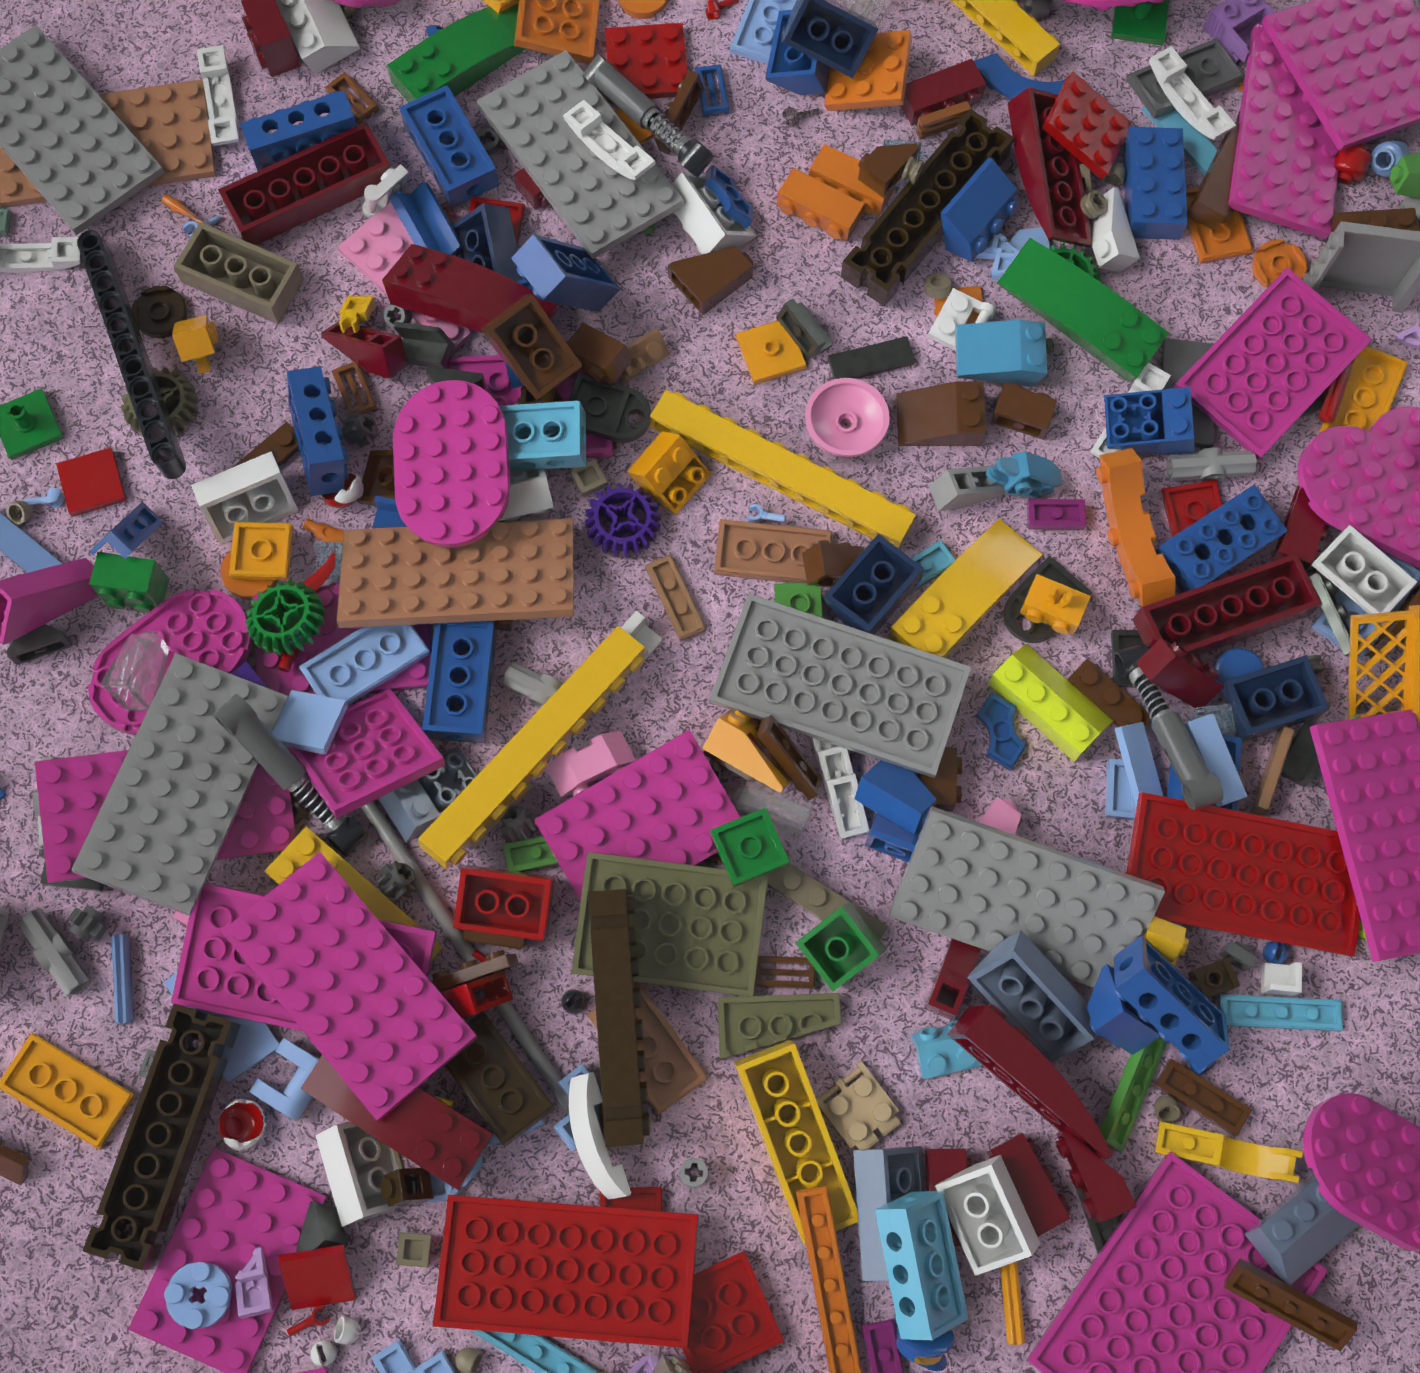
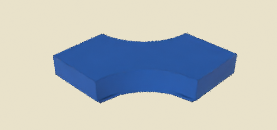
M711 165L706 171L704 185L718 197L724 207L725 215L747 229L752 223L753 205L746 201L739 193L732 177Z
M991 692L977 713L976 718L984 724L989 734L990 743L986 756L1011 771L1027 745L1017 736L1013 727V715L1016 706Z

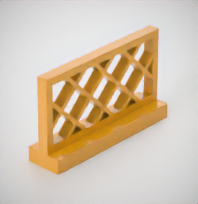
M1420 605L1409 606L1408 611L1350 615L1347 719L1357 715L1356 707L1365 699L1373 707L1367 713L1360 714V717L1398 712H1388L1383 708L1396 697L1401 701V711L1412 709L1418 724L1420 723ZM1405 620V628L1396 636L1386 629L1394 621ZM1359 624H1374L1377 628L1365 639L1358 634ZM1383 632L1392 640L1379 651L1371 642ZM1398 644L1404 649V652L1399 659L1393 662L1385 655ZM1368 647L1375 655L1363 665L1357 660L1358 654ZM1383 659L1390 667L1378 677L1370 669ZM1397 671L1402 675V681L1394 688H1391L1384 681ZM1367 673L1375 681L1362 691L1357 687V681ZM1381 685L1389 693L1377 703L1369 695Z

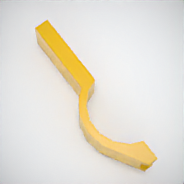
M1161 1121L1159 1122L1154 1152L1160 1155H1167L1169 1152H1172L1183 1160L1216 1166L1250 1176L1297 1184L1299 1183V1177L1294 1176L1296 1158H1302L1303 1151L1252 1144L1227 1137L1223 1134Z

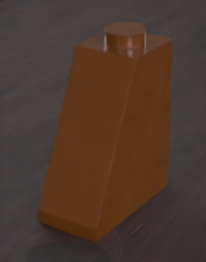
M735 246L671 262L668 264V278L695 308L704 315L753 278L754 264L747 253H742Z

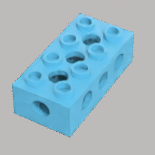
M580 401L500 406L508 429L510 471L586 467V412Z
M943 1191L910 1192L875 1209L900 1338L934 1340L968 1320Z

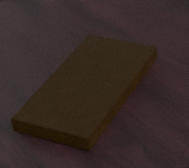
M482 1011L466 1023L476 1034L477 1038L445 1066L505 1148L555 1110V1107L485 1012Z

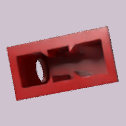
M504 970L440 992L461 1018L514 1000ZM483 989L485 999L477 1001L474 997V991Z

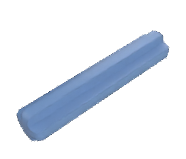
M117 934L111 938L115 1022L119 1025H126L134 1021L130 937L127 934Z

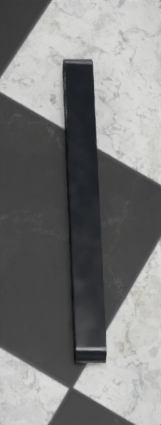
M85 231L78 237L77 246L150 458L164 477L167 479L179 478L186 470V461L112 252L97 231Z

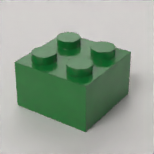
M97 552L89 585L108 607L114 609H123L124 606L134 607L136 611L147 614L165 600L170 579L155 560L131 556L124 559L118 554Z
M850 901L795 942L832 992L887 950Z

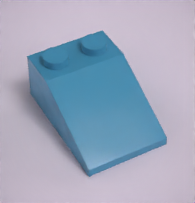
M1018 319L956 325L957 378L1035 387L1048 374L1045 323Z

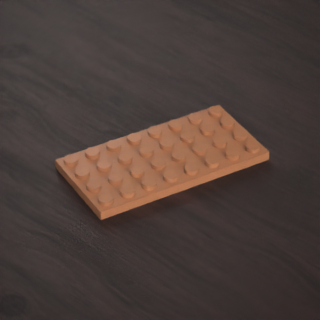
M203 79L98 94L163 168L165 173L147 186L216 176ZM0 147V208L47 202Z
M573 519L496 522L489 530V534L469 545L452 548L429 544L415 535L408 527L344 530L337 624L339 628L574 617Z

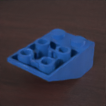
M1190 387L1104 395L1107 449L1125 450L1132 448L1135 452L1163 455L1195 452Z

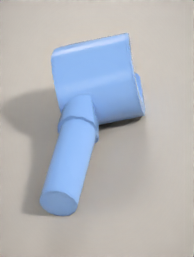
M216 215L206 221V223L213 226L222 221L219 215ZM189 221L184 224L183 230L186 234H189L198 225L193 221Z
M49 488L47 497L25 498L23 501H26L29 505L42 504L53 508H60L65 497L64 494H60L61 491L59 489Z
M753 504L749 507V511L757 512L759 515L757 517L747 516L746 519L748 522L760 523L761 520L785 522L786 515L763 511L760 505Z

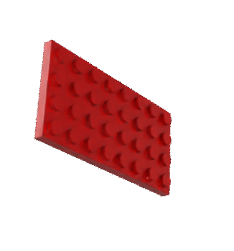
M1145 792L1138 794L1126 874L1164 887L1165 893L1154 916L1169 922L1355 957L1360 913L1337 831L1210 805L1191 810L1185 800Z
M448 1195L433 1327L688 1348L699 1215Z

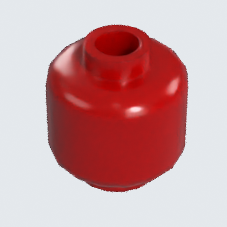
M1359 144L1342 151L1338 150L1334 161V167L1338 170V182L1351 185L1352 182H1359L1365 178L1372 160L1367 146Z

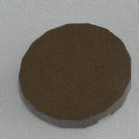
M154 286L145 289L140 293L141 296L137 300L135 299L132 304V311L139 330L142 334L151 338L172 336L174 323L187 320L188 308L184 298L180 293L168 286Z

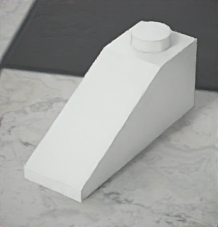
M1113 187L1103 195L1107 201V210L1093 218L1092 248L1099 268L1121 272L1139 260L1140 257L1117 187Z

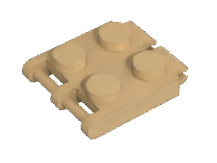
M860 1061L856 1064L857 1068L842 1080L838 1078L834 1082L835 1086L819 1097L817 1095L815 1098L819 1109L850 1149L856 1146L858 1150L870 1149L879 1142V1139L873 1132L875 1129H878L881 1135L885 1137L898 1127L901 1122L895 1115L899 1109L863 1062ZM860 1073L863 1074L850 1086L846 1087V1084L849 1083L852 1079H854ZM838 1090L841 1091V1093H839L836 1097L830 1100L827 1104L824 1103L825 1100L831 1097Z

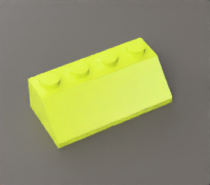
M1027 643L1013 653L992 674L988 682L990 687L1005 700L1015 705L1016 710L1074 762L1113 722L1111 718L1074 687Z

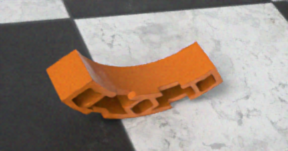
M1132 448L1099 455L1100 467L1096 468V475L1099 483L1102 484L1104 504L1110 528L1107 531L1110 545H1115L1123 572L1128 581L1131 598H1136L1140 606L1144 607L1175 596V576L1170 570L1163 554H1156L1153 543L1156 542V536L1150 515L1147 510L1143 511L1140 495L1145 494L1142 460Z

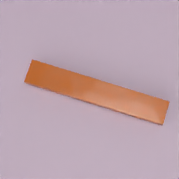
M827 1185L796 1190L829 1373H862Z

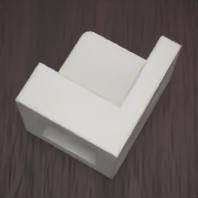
M635 611L621 627L645 647L643 656L645 660L662 642V638L646 626L645 617L638 611Z
M1294 962L1290 965L1262 964L1261 994L1293 997L1302 993L1301 962Z

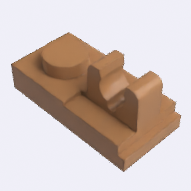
M653 329L626 346L632 362L619 378L622 381H627L670 355L659 330Z

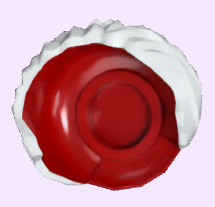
M348 472L349 479L344 480V489L337 493L322 495L325 503L334 508H346L354 504L362 496L364 489L362 479L357 473Z
M236 1099L231 1101L219 1116L217 1123L219 1135L229 1147L235 1150L249 1149L263 1137L266 1123L264 1120L266 1117L263 1115V1109L260 1108L257 1102L252 1100Z

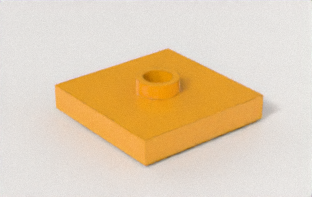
M779 321L736 333V340L754 385L806 369V363L800 348Z
M234 522L229 577L231 579L288 581L294 530L292 523Z

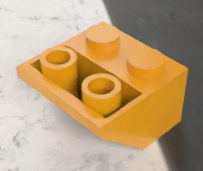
M664 431L656 437L626 471L639 487L642 486L645 493H650L653 499L675 515L711 475L681 435Z

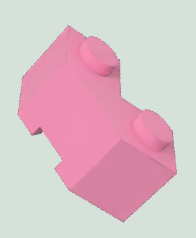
M621 731L600 734L591 739L592 743L590 745L584 746L578 751L573 747L560 754L548 764L547 770L560 797L575 796L589 788L598 779L606 778L636 761Z

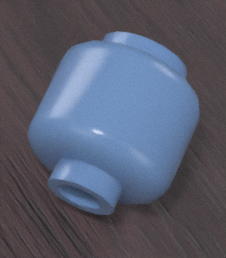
M1398 140L1378 144L1371 154L1372 160L1370 164L1372 170L1377 175L1389 177L1392 168L1398 164L1401 157L1411 154L1410 149L1405 143Z

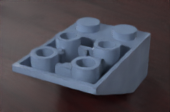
M458 746L441 753L445 766L378 798L406 843L421 836L477 776Z

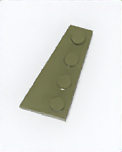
M839 993L717 998L720 1060L841 1025Z

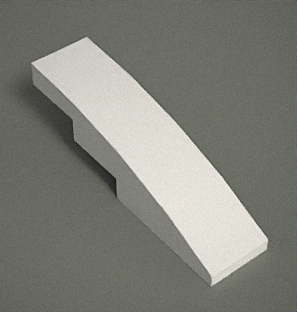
M811 737L840 838L868 832L869 827L863 804L854 799L858 783L856 775L852 770L848 750Z

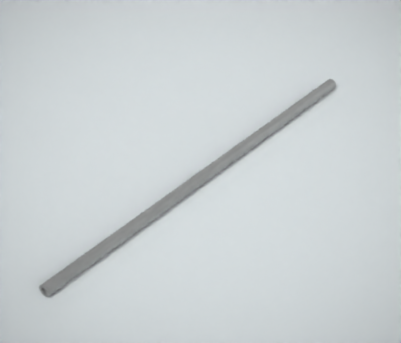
M375 801L362 806L361 809L398 863H405L412 868L416 878L412 885L464 962L477 960L472 956L475 949L469 941H464L461 929L453 928L454 918ZM510 1001L495 1006L568 1115L569 1098L558 1085L562 1078Z

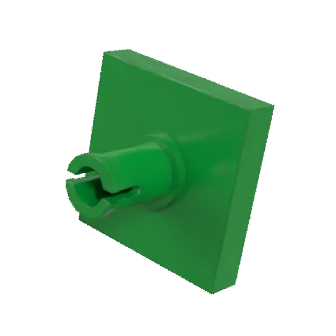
M1164 0L1160 3L1142 2L1132 7L1124 5L1115 6L1111 38L1163 46L1169 0Z
M42 388L0 405V438L11 461L64 439L48 398Z
M766 807L710 830V835L733 888L790 864Z

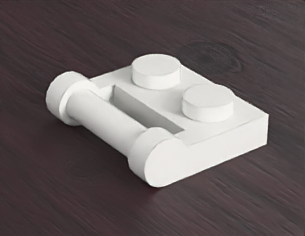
M401 164L395 170L389 168L381 176V182L378 185L372 184L365 188L364 197L366 201L362 207L364 216L368 218L373 217L390 202L389 197L395 191L401 193L405 191L408 171Z
M953 288L929 331L928 338L956 351V325L966 324L972 311L979 313L975 323L988 322L989 319L994 317L997 309L990 303L981 302Z

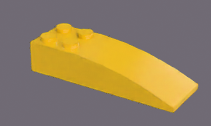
M998 519L891 626L888 638L891 641L947 658L1043 554L1005 522Z
M307 826L264 871L276 883L280 884L321 852L377 919L419 927ZM436 941L431 962L443 950V947Z
M788 1040L734 1061L733 1064L803 1245L805 1240L796 1190L827 1185L835 1230L838 1231L858 1223L857 1207L795 1043Z

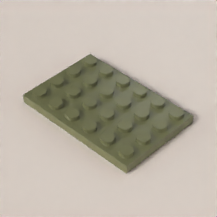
M587 852L571 974L593 976L588 892L627 889V895H633L635 913L629 914V926H636L637 944L631 945L632 957H638L639 975L633 977L634 982L753 997L768 875L733 888L725 869Z

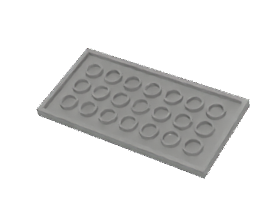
M37 25L0 49V147L75 235H78L165 173L160 164Z
M565 50L476 100L477 108L521 166L525 168L592 259H595L683 207L684 199L656 164L636 180L629 179L603 162L567 124L563 115L582 100H585L601 114L603 123L633 148L638 145L645 151L596 87L583 78L584 72Z
M748 594L712 691L710 703L733 711H739L759 720L772 715L783 728L935 778L971 666Z
M175 653L71 869L72 872L191 916L259 766L256 759L235 737L218 723L213 714L235 694H238L256 712L257 717L272 732L288 700V696Z
M931 806L889 910V917L990 952L998 943L1021 930L1063 977L1095 987L1102 967L1108 964L1114 968V956L1140 936L1144 937L1146 935L1147 928L1155 915L1165 890L1163 886Z

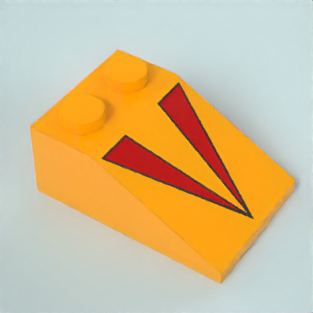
M729 710L720 716L702 749L781 793L792 782V779L785 770L783 771L778 767L770 751L760 744L757 736L759 724L752 720L751 716L739 711Z

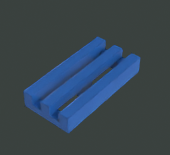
M721 64L695 68V72L699 73L702 83V74L706 73L712 107L707 106L705 89H703L700 95L703 118L709 117L711 114L714 116H719V113L729 114L730 109ZM711 72H716L722 101L720 106L717 105Z

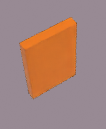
M1199 186L1186 189L1187 211ZM1234 210L1229 220L1225 224L1221 222L1214 231L1187 216V225L1200 264L1252 254L1253 248L1241 212Z

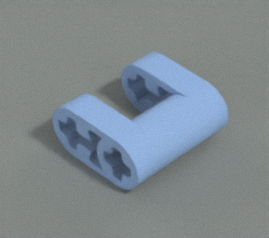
M283 1037L275 1051L299 1066L284 1092L260 1078H257L249 1092L289 1118L298 1121L313 1098L303 1091L301 1087L319 1061V1058Z

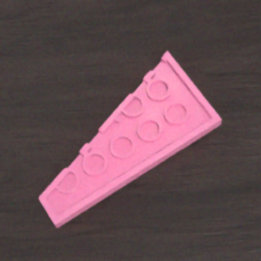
M389 202L340 244L338 250L387 295L382 279L408 247L414 243L392 203ZM411 311L412 319L418 325L440 327L455 344L452 354L471 338V333L466 327Z

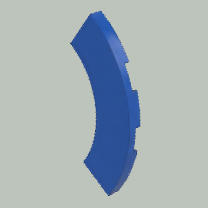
M998 53L974 60L986 82V86L1005 96L1007 101L1012 100L1028 87L1058 95L1066 80L1042 82L1025 78L1010 69L1002 61Z

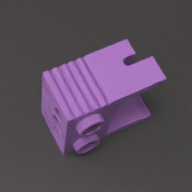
M1225 0L1209 11L1203 29L1207 31V34H1210L1211 38L1219 40L1235 64L1241 61L1244 63L1251 53L1249 45L1253 27L1256 24L1262 25L1261 22L1264 17L1275 13V11L1268 3H1265V0Z

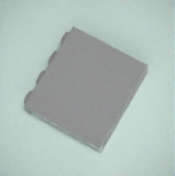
M1341 221L1336 230L1330 232L1326 246L1321 247L1317 260L1312 261L1310 271L1304 274L1303 281L1315 291L1319 286L1393 296L1392 312L1403 313L1420 291V232Z

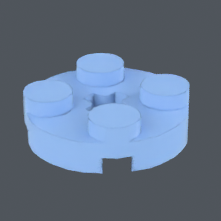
M206 1262L187 1264L172 1276L169 1285L165 1289L164 1298L167 1310L174 1321L181 1326L189 1329L210 1327L219 1322L229 1310L232 1283L227 1273L218 1265ZM195 1287L197 1289L204 1287L207 1291L203 1295L205 1302L202 1304L199 1301H192V1296L194 1295L192 1291Z

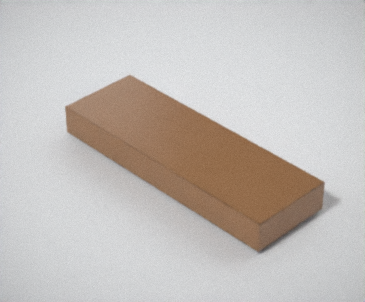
M670 554L646 564L645 569L679 641L681 642L706 631L704 622L672 555Z
M1284 726L1275 735L1250 811L1253 814L1261 816L1270 808L1294 735L1293 729Z

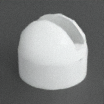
M341 1316L334 1330L335 1343L350 1345L358 1340L359 1336L355 1335L356 1330H361L358 1322L352 1318Z
M329 1340L315 1343L310 1352L312 1362L318 1367L331 1365L337 1357L335 1344ZM321 1345L323 1347L324 1355L327 1360L323 1363L318 1350V1347Z

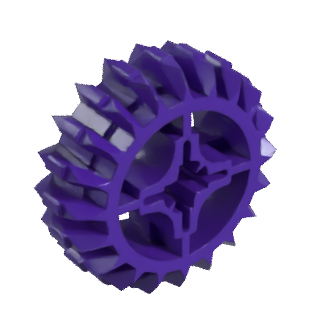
M619 482L615 490L607 485L606 494L598 491L596 493L598 500L591 499L589 501L591 508L586 509L585 515L588 519L584 521L585 527L589 528L587 531L588 537L594 538L593 545L595 547L602 545V552L604 554L612 549V554L615 558L618 556L619 551H623L624 557L628 558L629 550H633L634 554L638 556L640 554L639 546L648 550L650 548L649 541L655 542L657 539L655 532H659L661 529V525L658 523L661 520V513L656 512L659 506L657 502H652L653 496L650 493L644 495L642 486L633 491V484L631 482L627 489H623L622 484ZM624 502L621 506H614V504ZM636 507H639L646 516L644 525L639 523V519L634 516ZM602 515L607 517V521L612 523L609 534L600 525ZM627 516H628V521H627V522H625V521H624V523H620V522H619V524H618V518H621V519H622V517H627ZM624 534H633L630 537L620 538Z

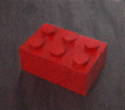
M465 865L461 867L453 928L544 941L548 937L556 877Z

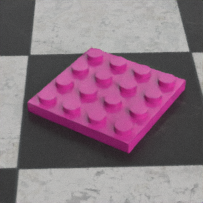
M385 689L347 707L326 755L287 747L291 754L305 768V774L336 819L445 766L443 756L391 689Z

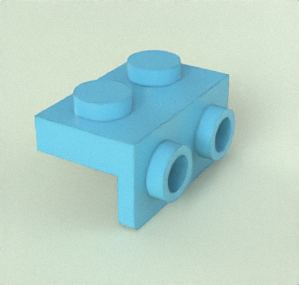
M958 1020L938 1028L925 1027L919 1032L911 1034L917 1051L921 1076L924 1080L982 1066L947 1035Z

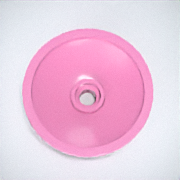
M839 378L826 382L812 394L806 406L805 424L811 439L825 452L839 457H857L872 451L882 442L889 426V409L881 393L872 385L859 379ZM847 422L850 424V427L843 428L841 423Z

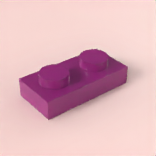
M1028 499V529L1084 530L1086 527L1085 499Z

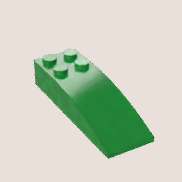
M519 3L500 14L488 6L429 36L387 64L391 83L408 103L448 85L453 96L456 97L526 49L514 46Z
M1032 238L1028 239L997 282L999 286L1127 382L1139 376L1169 335L1168 331L1106 285Z

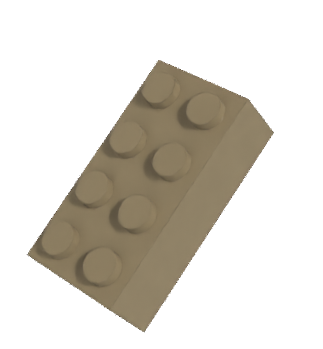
M202 222L198 224L173 266L181 283L276 324H279L304 280L298 263Z

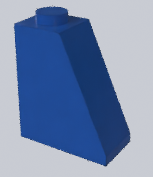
M882 760L861 777L854 798L912 835H915L923 828L931 806H935L937 800L913 771Z

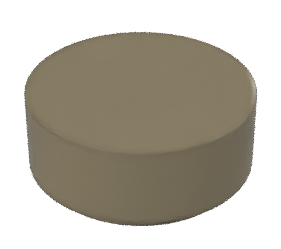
M934 273L926 278L925 293L929 297L942 299L950 295L952 279L948 275Z

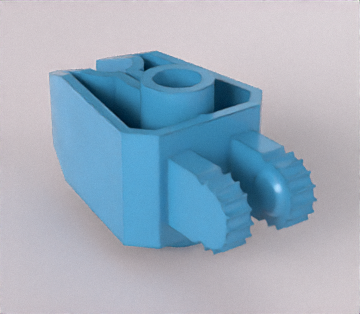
M1026 451L1013 454L1010 458L1001 457L997 460L996 466H990L985 474L991 482L1004 485L1006 495L1039 498L1055 492L1054 487L1063 485L1061 471L1051 460Z

